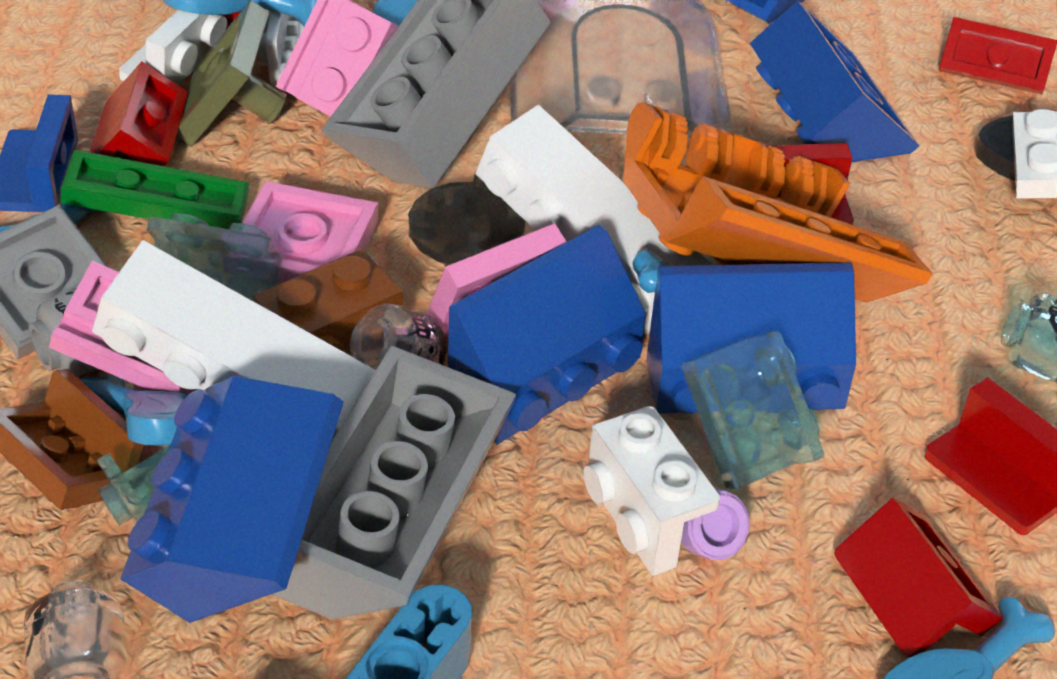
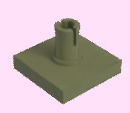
M251 0L194 69L176 135L177 139L191 147L231 99L261 117L268 124L277 117L285 103L284 99L287 96L285 92L279 91L251 73L269 15L267 10Z

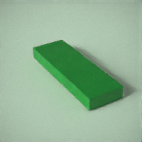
M74 150L61 187L60 203L236 235L242 224L249 183Z

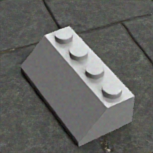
M418 0L322 127L321 131L328 139L393 182L433 189L446 174L450 164L469 137L476 132L479 123L496 99L505 91L508 82L523 61L534 50L536 43L551 22L537 0Z
M391 345L331 442L287 589L271 595L332 620L407 606L510 412L516 394Z

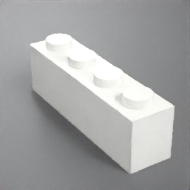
M540 105L535 106L490 136L475 174L485 182L493 194L501 197L518 213L533 231L555 223L568 242L597 225L605 229L646 312L643 330L646 335L650 333L655 292L647 293L640 286L638 275L633 270L632 264L637 253L648 249L670 266L713 265L700 252L693 251L692 255H682L662 244L658 238L660 233L651 220L637 209L638 202L625 183Z
M144 240L141 241L102 295L92 329L93 333L102 337L106 344L116 352L140 358L163 371L170 381L185 389L204 390L231 376H238L333 393L344 401L333 439L376 371Z

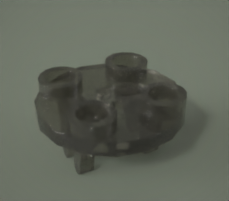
M475 174L473 182L444 184L428 190L417 198L408 213V234L420 252L437 262L444 263L446 267L524 236L525 220L501 197L493 194L485 182Z

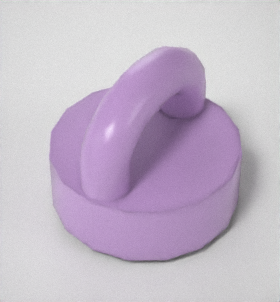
M715 489L720 495L718 509L684 522L681 543L690 553L710 560H725L735 555L745 544L749 533V515L745 505L736 495L725 490Z

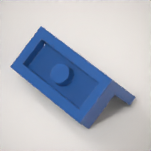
M48 94L36 130L12 129L8 132L0 154V211L44 212L59 205L61 187L73 151L76 150L78 144L71 95Z

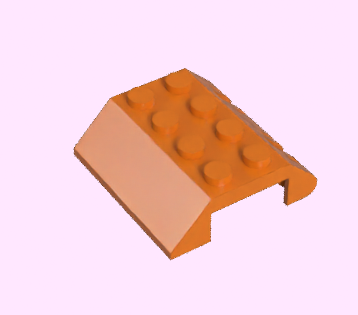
M644 102L637 104L632 110L627 126L623 182L637 200V209L651 220L660 233L658 236L660 242L669 249L687 256L692 255L693 251L707 254L722 265L852 263L855 299L866 303L927 284L933 272L904 241L831 218L851 184L836 168L816 161L812 162L801 156H794L786 164L785 169V155L782 150L772 146L767 147L763 143L723 129L717 130L714 126L705 123L695 127L694 131L691 132L689 144L687 145L688 122L686 117L673 112L670 114L664 109ZM687 152L685 167L680 165V163ZM780 190H781V198H780V197H777V195L779 194Z

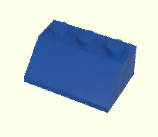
M798 0L750 42V45L761 60L756 66V70L774 90L779 89L781 91L775 99L795 122L800 121L802 125L796 129V132L805 144L847 143L853 157L852 162L910 154L919 147L917 141L856 55Z
M597 225L449 306L448 368L516 394L514 404L494 440V443L497 445L519 431H527L533 428L542 417L569 401L579 400L593 386L616 372L621 373L628 370L640 359L646 312L608 232Z
M852 263L658 266L646 357L654 406L659 414H691L705 412L845 409L856 367L855 292Z
M231 376L204 390L197 389L191 392L176 411L174 424L177 426L168 453L159 461L153 472L151 483L154 486V490L145 514L137 521L129 535L127 545L131 551L120 580L189 623L287 589L344 401L333 393L238 376Z

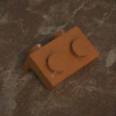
M363 249L253 295V302L355 359L375 349L383 348L403 335V291Z
M68 369L53 371L44 402L0 409V453L60 510L78 508L82 505L128 496L144 444L129 440L126 420Z

